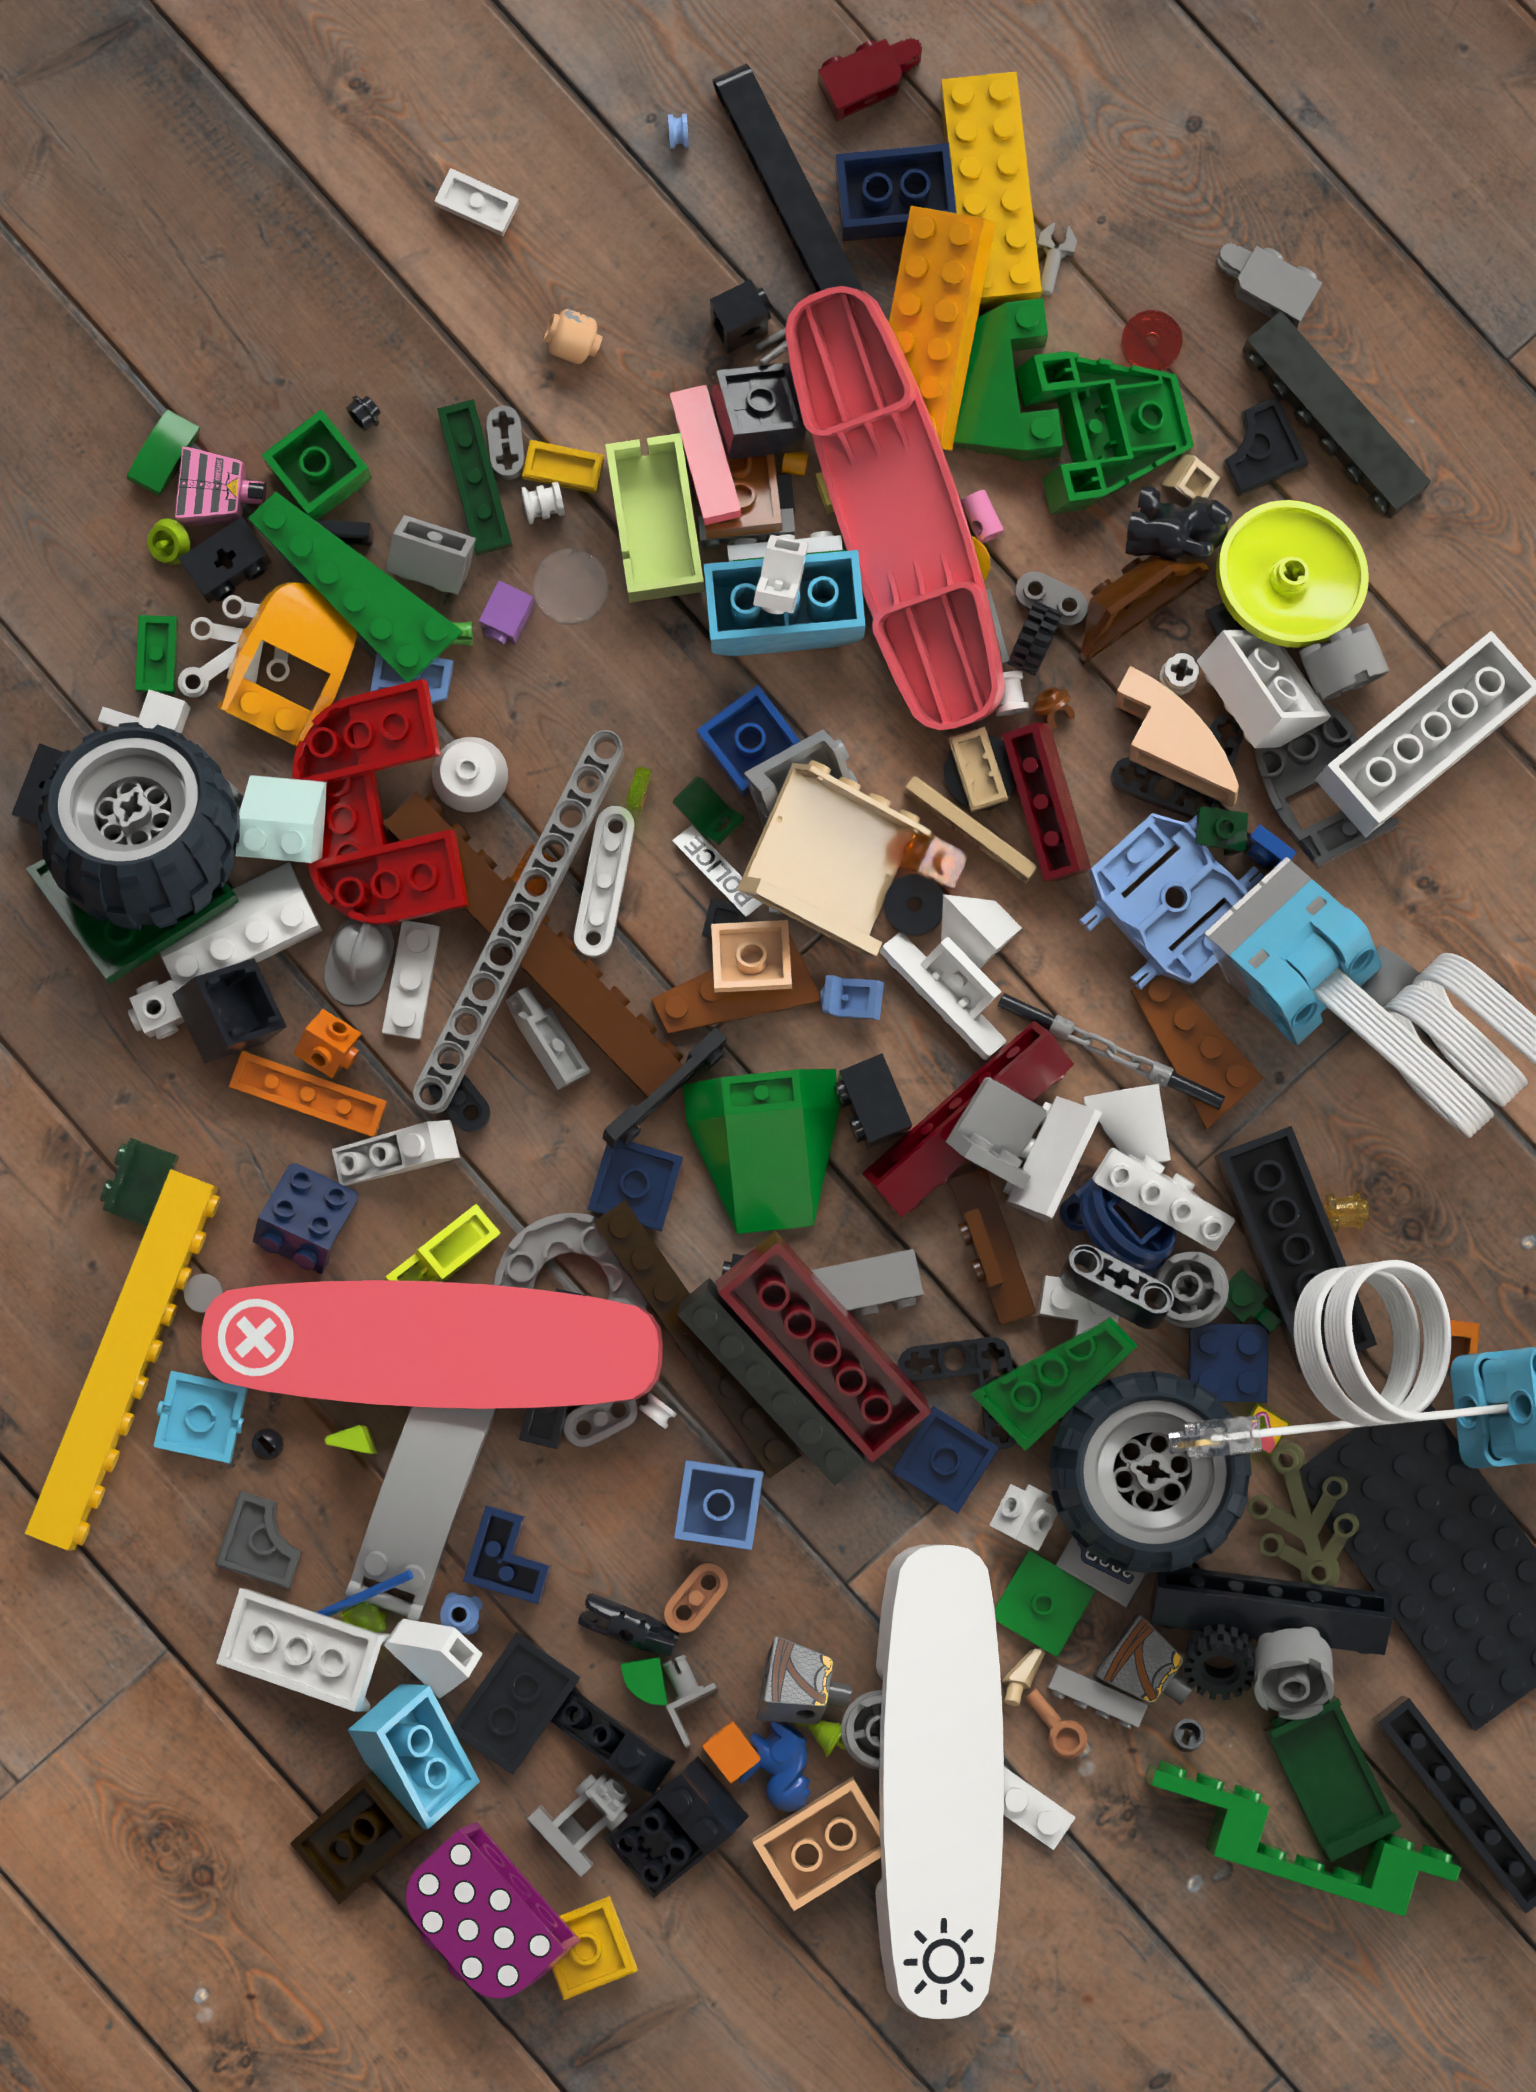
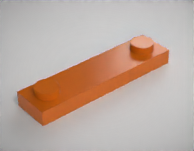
M241 1051L229 1084L230 1088L369 1137H376L388 1102L245 1051Z

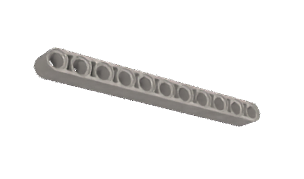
M600 730L589 739L414 1086V1100L427 1113H440L450 1104L624 757L622 741L613 731ZM603 742L613 743L617 748L616 753L609 759L598 757L595 751L599 744ZM585 776H593L599 780V787L592 793H584L578 788L580 780ZM568 810H576L582 815V820L576 827H565L561 823L562 815ZM552 844L561 845L565 849L564 856L557 862L547 861L543 855L545 849ZM536 878L543 879L547 882V890L544 894L534 897L526 892L527 884L531 880ZM516 913H525L530 917V923L523 931H515L509 927L510 918ZM499 947H507L512 950V959L504 966H498L492 962V954ZM484 981L491 982L495 985L494 995L488 1000H478L474 995L475 987ZM464 1016H472L477 1019V1029L470 1035H462L457 1031L458 1021ZM449 1050L458 1052L460 1062L456 1068L445 1070L440 1067L439 1060L444 1052ZM430 1085H437L442 1089V1098L435 1105L425 1104L422 1100L424 1089Z

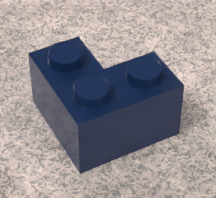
M490 1505L485 1506L463 1582L536 1604L541 1603L552 1565L515 1554L526 1516Z

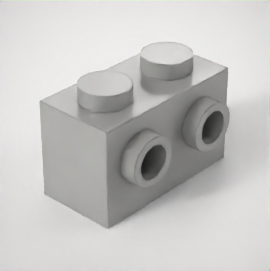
M404 515L392 536L386 572L396 574L405 580H414L433 586L442 592H451L458 595L469 575L476 538Z

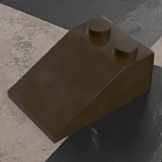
M371 1771L290 1844L336 1902L341 1904L428 1829H423L375 1773Z

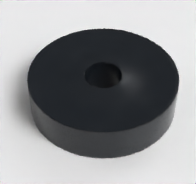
M908 874L898 878L891 884L885 895L884 913L887 921L896 931L907 936L928 934L942 920L944 894L942 889L933 879L925 875ZM918 899L922 904V908L917 912H913L907 906L908 901Z

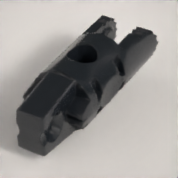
M593 1593L587 1595L585 1605L589 1611H582V1614H580L578 1619L580 1626L640 1650L652 1651L666 1656L672 1655L679 1638V1632L662 1624V1622L650 1615Z

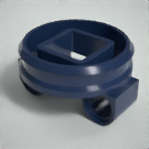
M1092 1178L1060 1206V1218L1066 1227L1073 1231H1083L1086 1229L1099 1250L1149 1276H1152L1165 1263L1163 1259L1167 1258L1174 1250L1176 1229L1096 1184ZM1116 1203L1144 1234L1142 1238L1139 1239L1114 1210L1113 1206Z

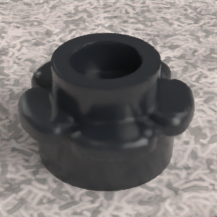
M356 395L353 396V402L346 407L352 420L363 431L368 430L372 425L377 427L379 425L377 416L381 413L376 404L368 396H365L363 399Z

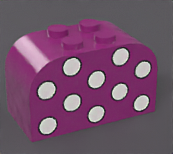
M478 1822L458 1829L414 1871L407 1885V1908L413 1921L422 1930L420 1937L431 1950H439L448 1961L446 1963L447 1969L457 1980L461 1982L465 1980L473 1990L489 1998H507L532 1985L581 1941Z

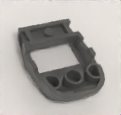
M1325 703L1322 704L1331 715L1326 722L1281 747L1255 748V758L1259 773L1282 826L1317 869L1389 831H1394L1400 824L1397 817L1392 819L1391 816L1370 835L1365 837L1344 812L1340 811L1304 830L1300 827L1286 799L1316 784L1315 779L1324 768L1359 740L1354 733V727L1347 718L1336 708Z

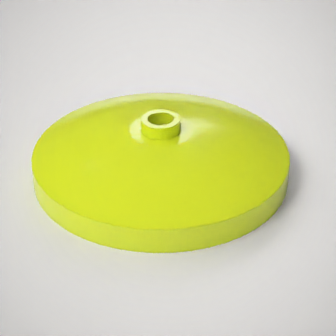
M1281 500L1269 502L1245 513L1227 533L1220 546L1216 561L1218 590L1223 603L1232 617L1257 638L1283 647L1302 648L1329 641L1330 635L1347 628L1364 603L1368 590L1369 572L1366 557L1353 532L1344 522L1327 510L1301 501Z

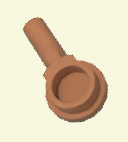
M1037 1688L1026 1696L1025 1699L1050 1729L1048 1739L1052 1752L1064 1759H1074L1081 1755L1087 1745V1734L1084 1728L1076 1721L1062 1720Z

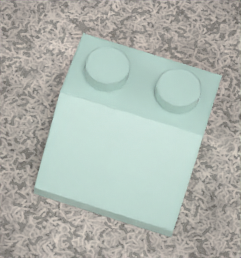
M251 775L239 812L240 838L239 843H236V856L312 863L322 859L327 782Z

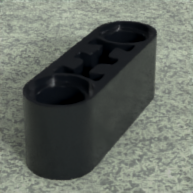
M1082 1244L1076 1246L1069 1254L1060 1272L1061 1281L1067 1289L1144 1329L1158 1327L1174 1303L1173 1293L1166 1284L1091 1245ZM1075 1264L1084 1266L1089 1273L1079 1271ZM1145 1301L1153 1302L1159 1310L1150 1308Z

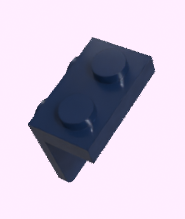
M292 1163L286 1169L260 1213L252 1242L260 1245L262 1249L269 1253H277L294 1261L303 1269L323 1274L329 1263L333 1244L358 1201V1193L300 1164Z

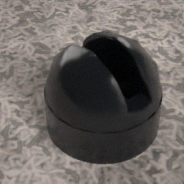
M263 1429L254 1435L251 1446L258 1458L272 1460L282 1453L284 1441L277 1431ZM262 1435L275 1448L271 1454L258 1441Z
M1193 1719L1181 1720L1175 1725L1171 1733L1174 1747L1181 1752L1195 1751L1201 1746L1205 1737L1203 1727ZM1187 1728L1191 1730V1733L1185 1745L1181 1742V1739Z

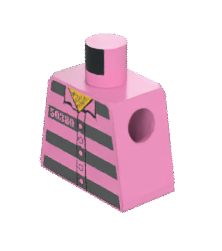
M182 446L175 518L183 526L233 523L242 517L244 503L262 505L265 502L266 482L247 481V469L240 460Z

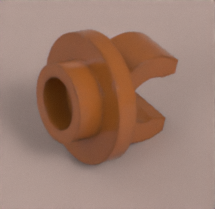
M1051 687L1042 691L1037 696V702L1034 704L1033 709L1036 715L1042 716L1045 724H1050L1053 730L1058 728L1054 721V715L1057 711L1063 710L1065 716L1070 720L1075 717L1074 710L1067 704L1070 699L1067 690H1058L1056 687Z

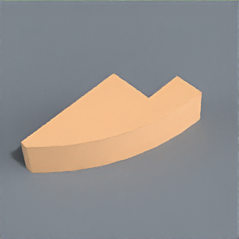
M1130 666L1116 695V707L1144 719L1131 743L1130 760L1234 807L1237 802L1239 785L1228 758L1212 731L1197 713L1173 691L1151 676Z

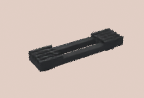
M717 1027L688 1052L686 1063L637 1108L631 1104L604 1129L602 1138L612 1149L621 1141L624 1143V1146H627L640 1134L641 1128H638V1126L705 1064L708 1066V1069H711L723 1058L725 1051H722L725 1046L727 1037Z

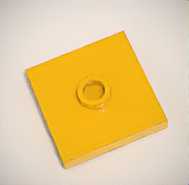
M610 1896L559 1915L581 1940L552 1967L563 2000L638 1971Z

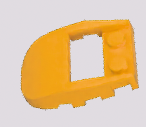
M288 582L277 586L272 592L267 594L257 608L258 612L247 628L243 629L238 639L239 644L233 662L230 664L226 679L229 681L223 701L218 702L217 708L297 747L299 740L303 741L314 723L311 721L334 701L347 670L356 642L357 631L313 585L304 582ZM261 640L329 673L328 679L312 711L243 678Z

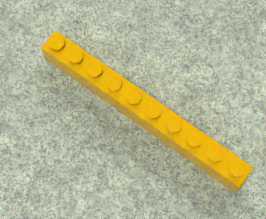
M170 1169L25 1531L26 1535L67 1551L75 1550L77 1544L80 1546L84 1544L91 1524L86 1522L91 1508L97 1509L104 1496L105 1487L101 1486L106 1471L110 1473L113 1471L119 1458L120 1451L115 1448L120 1435L126 1436L133 1423L134 1414L130 1413L134 1400L135 1398L140 1400L147 1388L149 1378L144 1375L149 1362L155 1363L162 1350L163 1341H160L159 1337L164 1325L170 1327L176 1315L178 1305L173 1304L177 1292L179 1289L184 1291L191 1277L192 1269L188 1268V1264L192 1254L198 1255L205 1242L206 1233L202 1232L206 1219L207 1217L213 1218L219 1207L221 1197L216 1195L219 1188Z

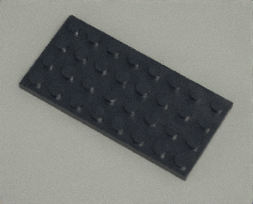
M1414 1385L1411 1387V1389H1410L1408 1395H1409L1410 1392L1412 1391ZM1430 1404L1423 1412H1432L1436 1410L1432 1406V1404ZM1442 1419L1356 1427L1303 1464L1299 1471L1308 1501L1314 1509L1323 1494L1322 1486L1328 1477L1339 1475L1346 1480L1348 1490L1342 1498L1337 1500L1325 1525L1334 1534L1333 1524L1340 1514L1351 1513L1356 1516L1359 1528L1353 1536L1348 1538L1343 1550L1373 1592L1391 1594L1394 1621L1472 1730L1477 1731L1536 1688V1548L1479 1469L1469 1468L1464 1464L1459 1451V1442ZM1337 1481L1329 1482L1330 1492L1340 1494L1342 1491L1341 1484ZM1344 1518L1340 1520V1528L1343 1531H1352L1353 1524L1349 1519Z

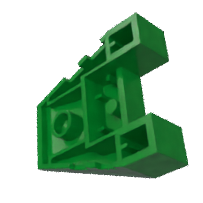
M1043 298L1005 302L977 318L953 446L975 450L976 453L986 455L991 453L1007 456L1012 460L1022 462L1060 457L1063 441L1058 409L1020 413L1012 351L1043 348L1046 346L1048 329Z
M1070 351L1033 355L1015 370L1024 406L1058 402L1073 463L1061 464L1042 478L1051 515L1085 510L1194 447L1176 374L1135 365L1131 367L1112 364V360L1103 358L1092 360L1079 357V353Z

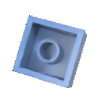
M686 1460L674 1538L752 1550L763 1472Z

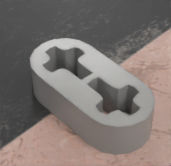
M498 406L489 412L486 421L490 461L493 471L498 477L504 480H512L518 478L523 473L525 464L522 427L519 415L513 408ZM501 416H507L508 422H514V425L508 426L509 438L502 439L499 427H493L494 424L500 422ZM503 447H510L512 458L518 459L517 462L512 463V469L505 470L503 464H497L498 461L504 459Z

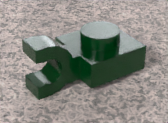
M1241 1268L1228 1282L1229 1293L1224 1307L1241 1324L1251 1316L1259 1325H1263L1270 1335L1282 1321L1262 1304L1269 1294Z

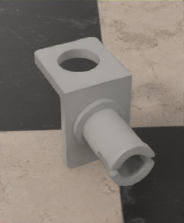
M686 1655L675 1658L681 1671L680 1675L672 1660L665 1663L663 1668L666 1670L678 1696L675 1698V1702L666 1705L684 1746L688 1749L693 1745L677 1710L717 1692L718 1688L715 1683L703 1687V1685L699 1686L687 1662Z

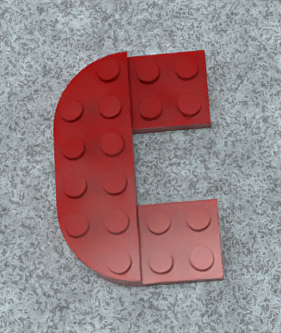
M420 679L351 696L325 708L311 721L314 724L304 740H299L292 767V779L327 782L322 859L307 863L310 876L318 892L328 904L333 905L340 912L347 915V917L383 926L402 924V921L469 906L456 832L449 829L388 844L383 824L384 820L375 772L441 756L428 681Z

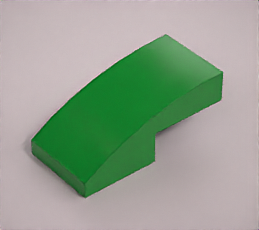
M167 409L139 451L127 474V480L160 497L179 471L182 446H192L199 436L200 427Z

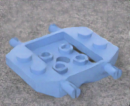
M1152 813L1088 870L1096 903L1093 909L1083 918L1079 919V922L1083 926L1095 917L1084 927L1088 932H1091L1104 918H1111L1147 959L1146 964L1130 977L1132 983H1135L1145 975L1135 985L1140 990L1156 975H1164L1188 985L1194 984L1218 962L1204 933L1264 878L1263 874L1259 873L1249 882L1259 871L1253 866L1243 877L1236 880L1228 870L1214 859L1207 846L1197 845L1195 843L1197 815L1187 823ZM1174 845L1179 848L1128 896L1124 898L1121 895L1124 890ZM1175 887L1182 891L1184 902L1180 908H1172L1166 903L1165 893L1168 888ZM1221 899L1225 900L1218 909L1172 950L1168 948Z

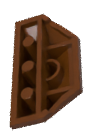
M1153 555L1144 561L1138 557L1121 570L1124 575L1115 582L1111 583L1107 579L1096 586L1090 592L1093 597L1088 604L1079 657L1083 665L1205 579L1210 570L1205 563L1181 559L1172 560Z

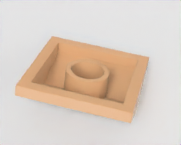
M788 920L711 924L714 993L792 989Z

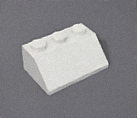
M1223 630L1197 660V663L1205 673L1206 680L1215 688L1224 702L1225 709L1235 718L1243 730L1245 739L1254 748L1281 747L1321 725L1331 717L1283 646L1274 645L1259 639L1247 630Z
M1058 1096L1052 1104L1045 1101L1043 1108L1046 1110V1115L1040 1123L1042 1125L1036 1139L1031 1137L1020 1155V1158L1025 1160L1022 1169L1031 1176L1024 1189L1007 1181L1003 1190L1004 1193L1009 1195L1006 1204L1046 1223L1053 1218L1102 1112Z

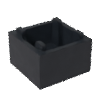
M790 362L716 371L710 392V400L727 460L800 451L807 429L803 424Z
M255 958L196 976L172 994L204 1064L262 1045L287 1027Z

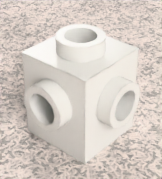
M173 980L160 985L158 981H153L137 988L138 995L129 998L133 1008L128 1010L136 1031L138 1032L143 1029L147 1036L152 1037L156 1035L157 1039H163L178 1032L177 1025L185 1021L172 996L177 991ZM161 1006L160 1012L154 1015L156 1007Z
M1010 1484L989 1526L1039 1551L1058 1512L1054 1506L1046 1502L1049 1495L1029 1484L1025 1491Z

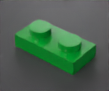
M138 615L135 691L137 693H148V690H152L162 694H175L179 625L177 616Z

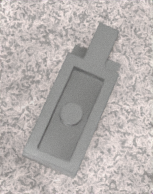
M528 986L515 992L506 1000L516 1024H518L517 1026L557 1090L584 1078L590 1073L589 1067L552 1008L545 1009L538 1003Z

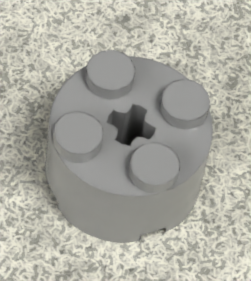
M1368 623L1352 630L1350 627L1340 630L1329 636L1330 641L1322 645L1316 643L1299 651L1308 678L1321 702L1341 696L1340 693L1351 689L1353 691L1390 672L1374 632Z
M1302 1627L1300 1629H1283L1273 1633H1264L1259 1637L1254 1654V1692L1260 1706L1267 1711L1268 1707L1278 1711L1279 1717L1291 1720L1305 1719L1320 1713L1323 1710V1705L1329 1699L1331 1701L1334 1696L1332 1651L1327 1642L1320 1637L1319 1631L1313 1627Z

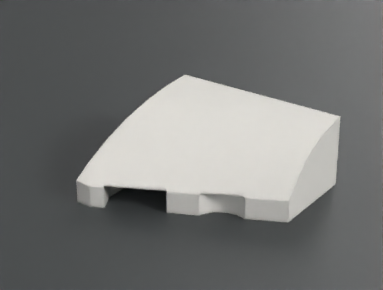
M1159 1084L1083 1097L1085 1106L1102 1112L1098 1122L1103 1127L1104 1133L1113 1141L1120 1152L1127 1156L1131 1154L1140 1160H1143L1145 1155L1159 1163H1166L1171 1160Z

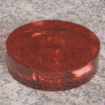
M1146 310L1133 316L1127 322L1121 337L1122 353L1131 366L1135 365L1158 371L1169 368L1178 358L1182 347V332L1178 323L1170 315L1157 310ZM1153 336L1158 340V345L1150 347L1145 343V339Z

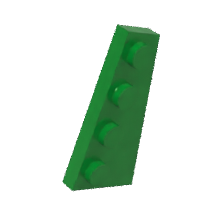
M1109 1317L980 1387L971 1395L1026 1451L1138 1345Z

